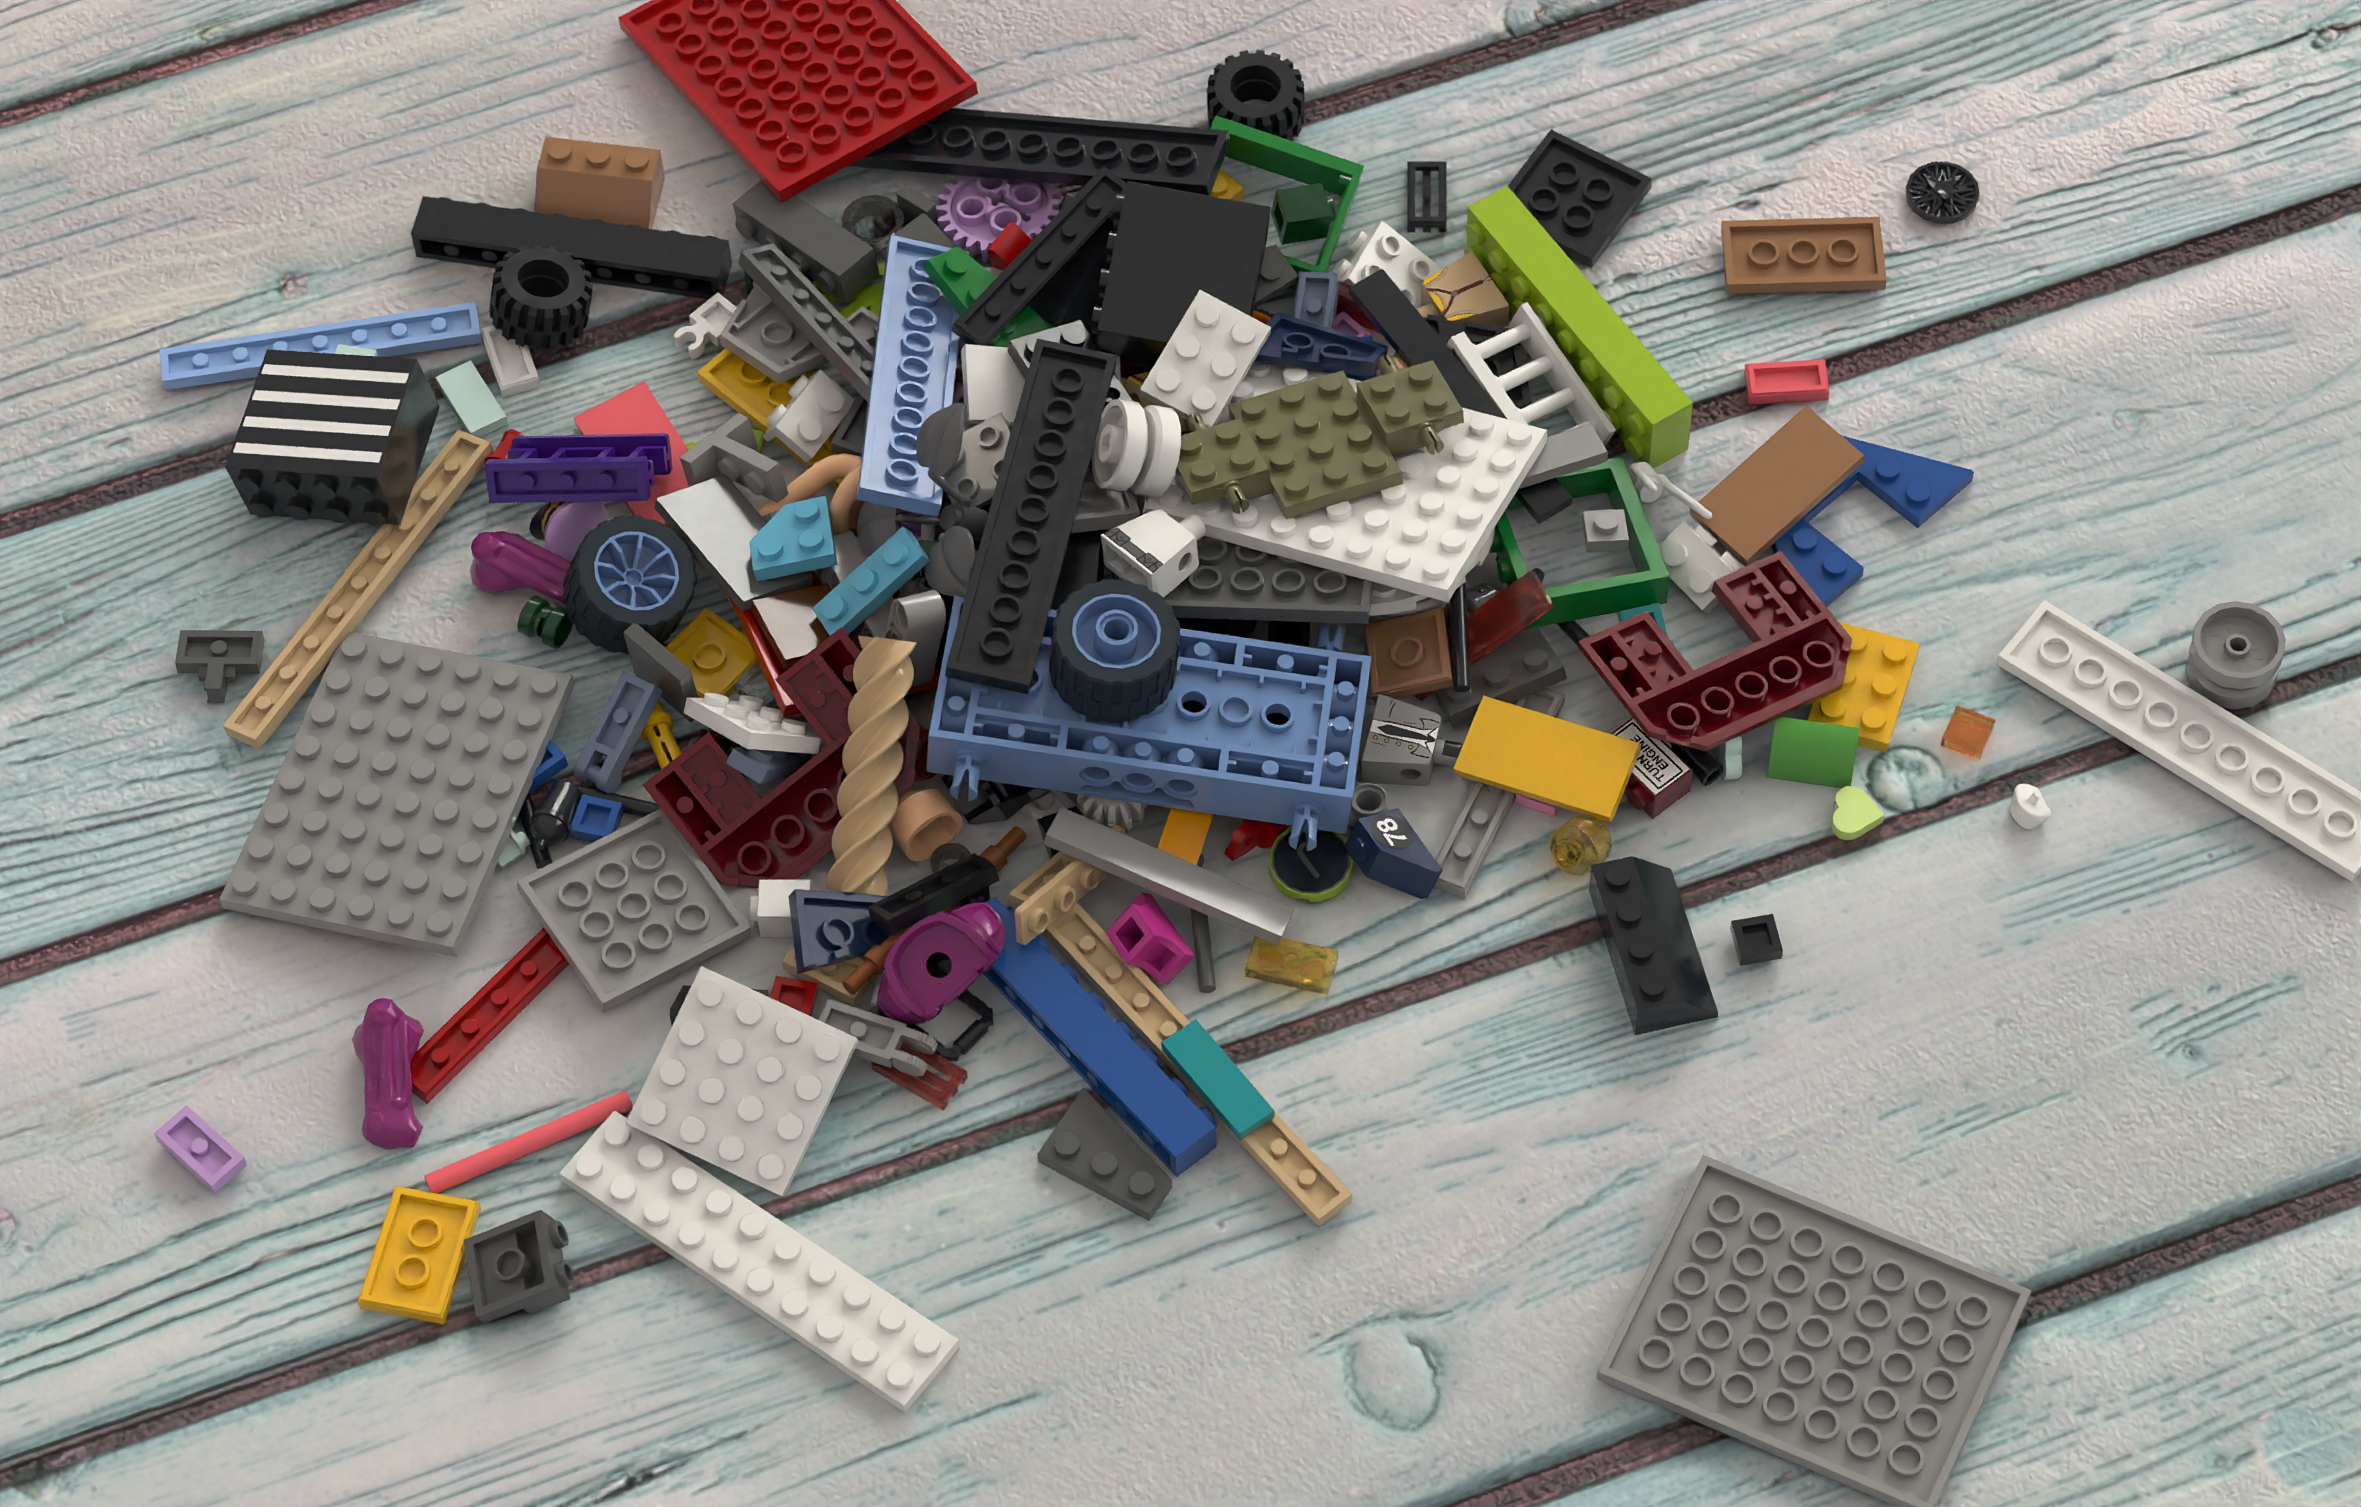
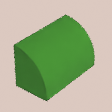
M1786 717L1775 719L1767 778L1835 788L1851 786L1859 728Z

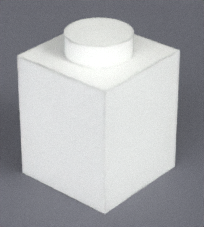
M759 880L758 896H751L750 918L751 921H758L761 938H793L788 896L794 889L812 890L810 880Z

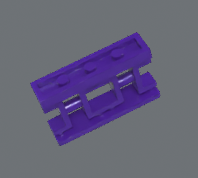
M666 433L516 436L512 439V448L507 451L508 459H489L485 463L489 503L647 501L651 497L650 486H653L655 483L654 475H668L673 470L670 438Z

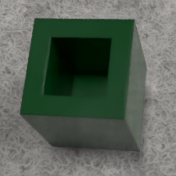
M1322 183L1276 190L1271 209V215L1281 245L1327 238L1331 221H1334L1336 216L1334 202L1331 197H1326Z

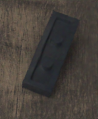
M973 853L868 906L870 919L873 923L893 935L958 901L961 902L962 906L990 901L989 886L999 881L995 865Z

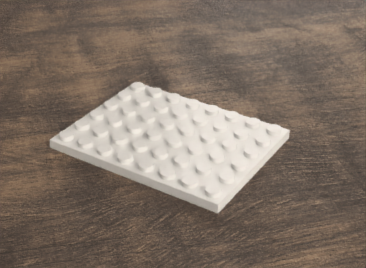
M1254 361L1229 404L1332 373L1316 369ZM1347 378L1357 394L1356 383L1362 381ZM1228 406L1216 425L1231 421ZM1462 408L1464 423L1445 428L1437 433L1444 443V448L1440 453L1437 454L1435 450V455L1429 454L1427 448L1423 447L1393 456L1402 471L1403 484L1286 519L1272 493L1248 500L1250 504L1248 510L1242 512L1240 508V514L1233 512L1232 506L1226 498L1210 499L1192 505L1175 473L1168 490L1161 497H1150L1144 506V513L1146 514L1155 509L1162 510L1178 523L1195 514L1205 525V536L1449 602L1546 445L1547 430Z

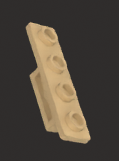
M1115 825L1112 828L1125 834V828ZM1059 851L1008 894L1009 906L1015 909L1016 941L1022 945H1027L1038 934L1044 932L1064 912L1070 910L1090 890L1095 889L1111 873Z

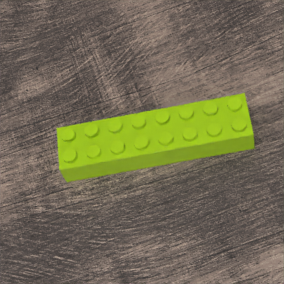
M1505 186L1468 206L1467 225L1465 226L1467 234L1466 249L1464 250V255L1471 251L1474 252L1508 302L1513 317L1519 307L1528 302L1535 314L1542 318L1550 336L1598 405L1610 416L1612 425L1616 429L1615 432L1624 442L1630 457L1635 461L1646 462L1654 469L1688 450L1693 402L1511 189Z

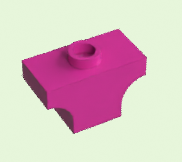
M1141 892L1105 933L1127 965L1142 968L1158 984L1169 985L1195 957L1154 897L1148 893Z

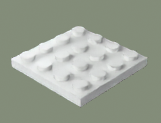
M701 966L627 1118L626 1124L784 1198L859 1039Z

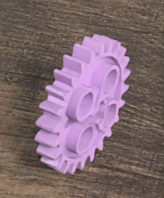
M954 175L955 184L946 183L944 185L945 194L938 195L939 206L936 207L938 226L953 244L963 250L966 249L968 255L972 258L977 254H981L982 263H986L990 259L988 248L1009 222L1017 224L1033 240L1059 213L1058 207L1062 201L1061 188H1056V184Z

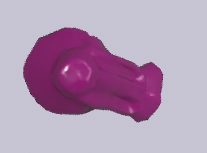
M505 531L482 532L474 538L471 544L474 559L470 568L472 584L478 590L495 594L527 588L563 603V583L571 564L569 561L526 540L516 533Z
M386 998L376 999L368 1005L364 1020L356 1028L352 1037L356 1056L364 1066L365 1116L362 1133L367 1141L384 1149L411 1148L419 1140L423 1126L415 1116L411 1103L412 1081L410 1063L418 1049L424 1029L418 1020L406 1015L393 1000Z

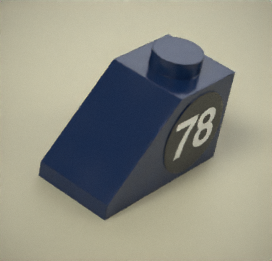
M1398 808L1359 818L1344 845L1352 860L1356 862L1367 878L1420 899L1429 897L1443 871Z

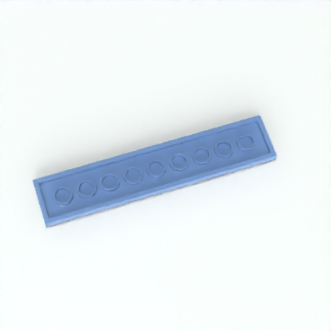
M890 235L886 253L856 500L907 510L915 514L938 517L942 504L943 489L929 478V468L923 467L918 463L916 441L924 421L931 414L952 405L959 337L951 329L952 324L960 315L923 268L928 259L952 248Z

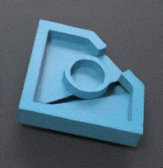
M826 496L785 504L749 541L756 582L838 565Z

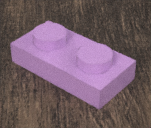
M187 1105L154 1133L157 1142L214 1194L247 1166L245 1158Z

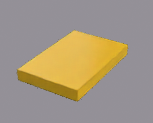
M395 1186L358 1299L359 1308L445 1325L466 1258L464 1240L473 1236L481 1211L479 1201Z

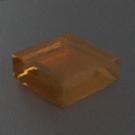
M1956 705L1942 737L1941 746L1981 759L1994 729L1996 719Z

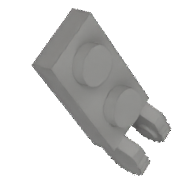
M830 999L826 1001L818 1018L819 1021L859 1039L852 1056L889 1068L893 1065L900 1072L908 1075L911 1074L912 1076L921 1077L924 1075L928 1065L919 1057L900 1051L902 1044H905L911 1050L922 1052L923 1054L926 1053L927 1055H932L938 1044L934 1037L908 1028L905 1023Z

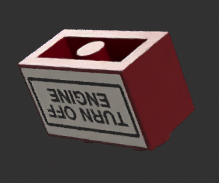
M1633 717L1611 733V735L1638 742L1641 746V751L1624 790L1627 799L1636 809H1643L1654 819L1690 792L1693 769L1664 741L1647 737Z

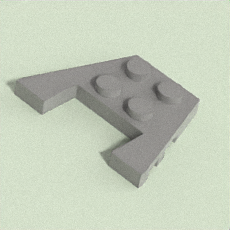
M789 259L802 273V266ZM753 281L751 293L746 300H741L720 334L721 346L778 384L830 362L755 281ZM862 306L846 320L869 345L876 342L879 317Z

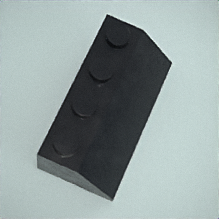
M1634 856L1591 865L1589 893L1634 1034L1639 1035L1718 1017V1010L1672 870Z

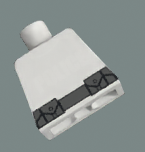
M1155 509L1101 534L1104 565L1121 579L1145 585L1148 589L1157 592L1164 598L1197 569L1199 565L1197 540L1206 535L1205 525L1195 514L1178 523L1164 511Z

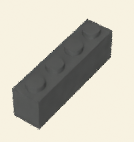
M759 181L732 203L737 219L735 225L743 237L748 240L753 239L762 246L774 243L786 257L802 266V274L804 276L806 275L813 281H816L821 290L828 295L833 293L846 303L880 275L873 247L796 195L781 203L762 181Z

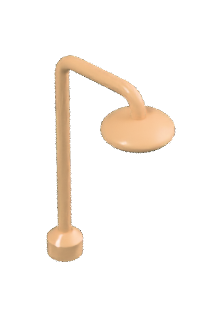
M843 453L824 458L786 486L789 493L778 503L768 500L757 509V512L761 516H765L780 510L785 504L808 500L830 482L844 478L837 488L829 507L833 534L851 531L857 538L858 515L865 502L856 500L861 457ZM717 583L719 589L723 592V594L726 596V598L730 601V599H729L728 595L726 594V592H725V591L720 587V585ZM910 788L898 798L896 813L888 825L893 840L907 858L912 861H924L941 853L955 840L962 827V817L940 790H912Z

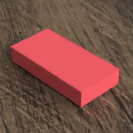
M1825 359L1745 364L1744 375L1748 405L1829 400L1830 391Z

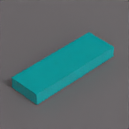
M1196 1019L1161 1042L1163 1052L1239 1141L1275 1118V1110Z

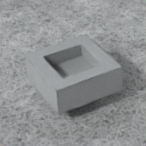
M1624 509L1583 511L1582 525L1587 553L1628 551L1629 538Z

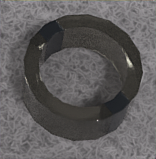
M879 195L863 196L852 201L844 210L841 219L844 229L873 248L885 237H890V235L896 234L905 227L903 211L899 205L890 198ZM877 215L886 217L895 224L894 228L887 235L874 239L861 237L852 230L859 220L867 216ZM875 254L877 261L884 260L881 256L878 257Z

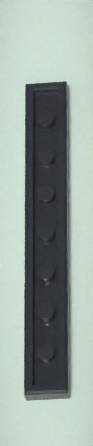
M1383 268L1349 287V296L1408 367L1433 360L1462 408L1507 419ZM1557 478L1518 489L1515 493V497L1538 524L1571 506L1573 497Z

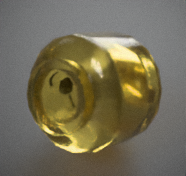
M1577 815L1555 830L1551 836L1549 848L1551 857L1561 870L1573 876H1583L1591 872V865L1607 860L1611 854L1613 843L1609 830L1598 818L1591 815Z

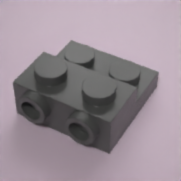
M538 1210L464 1240L477 1319L485 1324L521 1309L534 1314L570 1300L568 1287L574 1285L575 1275L569 1262L563 1258L562 1248L568 1245L569 1239L567 1231L560 1221H556L544 1211Z

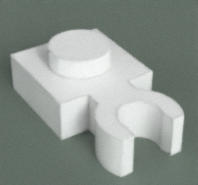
M716 293L689 315L691 326H684L675 332V346L679 348L685 342H694L688 347L691 359L701 356L705 350V344L709 341L717 347L720 346V334L737 307L720 293Z

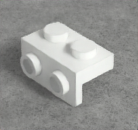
M821 370L817 371L810 378L802 375L788 391V394L793 398L786 406L779 404L768 416L765 422L770 427L762 436L768 442L776 436L806 463L814 457L848 413L855 400Z
M1682 521L1658 548L1670 578L1702 611L1709 614L1720 602L1711 591L1714 581L1744 568V566L1728 551L1722 555L1713 546L1717 539L1702 525L1699 524L1695 529Z

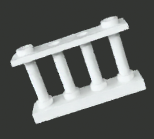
M1528 302L1519 307L1509 324L1510 330L1478 345L1471 343L1464 332L1450 338L1447 347L1508 420L1528 425V423L1565 406L1578 424L1568 430L1591 423L1604 446L1607 445L1616 431L1608 413L1598 405L1546 330L1542 318L1535 314ZM1521 342L1533 361L1500 377L1493 375L1484 359ZM1543 374L1555 393L1522 409L1517 408L1506 391Z

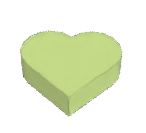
M1846 786L1837 792L1834 804L1835 812L1831 825L1833 833L1838 838L1854 840L1883 823L1885 814L1862 789L1855 786Z

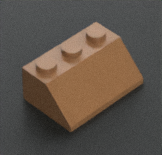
M545 137L537 166L534 212L551 215L562 214L567 217L586 220L598 219L606 223L627 226L638 225L643 228L652 229L665 181L661 150Z

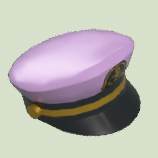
M601 501L549 502L533 516L529 530L533 537L545 541L546 550L563 557L567 561H572L586 534L590 530H594L599 523L607 520V511Z

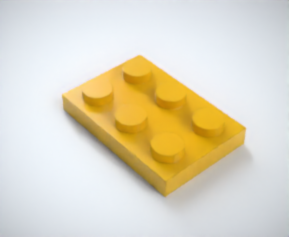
M1840 622L1852 638L1842 689L1814 701L1807 721L1859 728L1857 745L1887 753L1919 653L1920 643Z

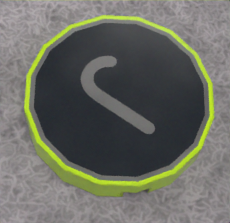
M1292 828L1287 829L1275 840L1270 850L1269 873L1275 887L1291 899H1308V903H1320L1337 896L1346 888L1353 869V860L1344 847L1347 839L1339 832L1317 829V844L1313 850L1307 851L1305 832H1302L1297 848L1294 849L1289 845Z

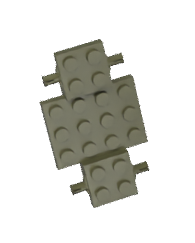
M1386 355V360L1384 356H1381L1377 361V367L1383 375L1356 383L1357 394L1342 370L1228 404L1231 421L1212 427L1205 425L1200 413L1194 412V418L1190 413L1185 418V424L1191 433L1181 436L1180 455L1175 473L1192 505L1210 499L1226 498L1232 506L1233 512L1240 514V508L1242 512L1248 510L1250 505L1248 500L1272 493L1286 519L1403 484L1402 471L1393 456L1423 447L1427 448L1429 454L1435 455V450L1437 454L1440 453L1444 448V443L1437 433L1445 428L1464 423L1463 409L1433 360L1400 370L1391 355Z

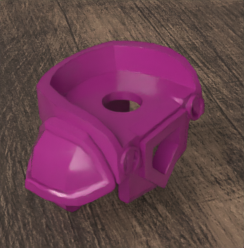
M987 902L972 903L955 909L950 914L946 910L943 912L939 911L920 920L909 928L895 942L884 963L885 974L880 982L876 1004L890 1019L907 1025L929 1022L942 1012L944 1006H948L964 993L982 975L981 972L991 968L999 958L998 955L1002 952L1005 939L1004 923L999 914ZM936 952L946 954L952 962L950 973L943 978L932 976L927 969L928 958Z

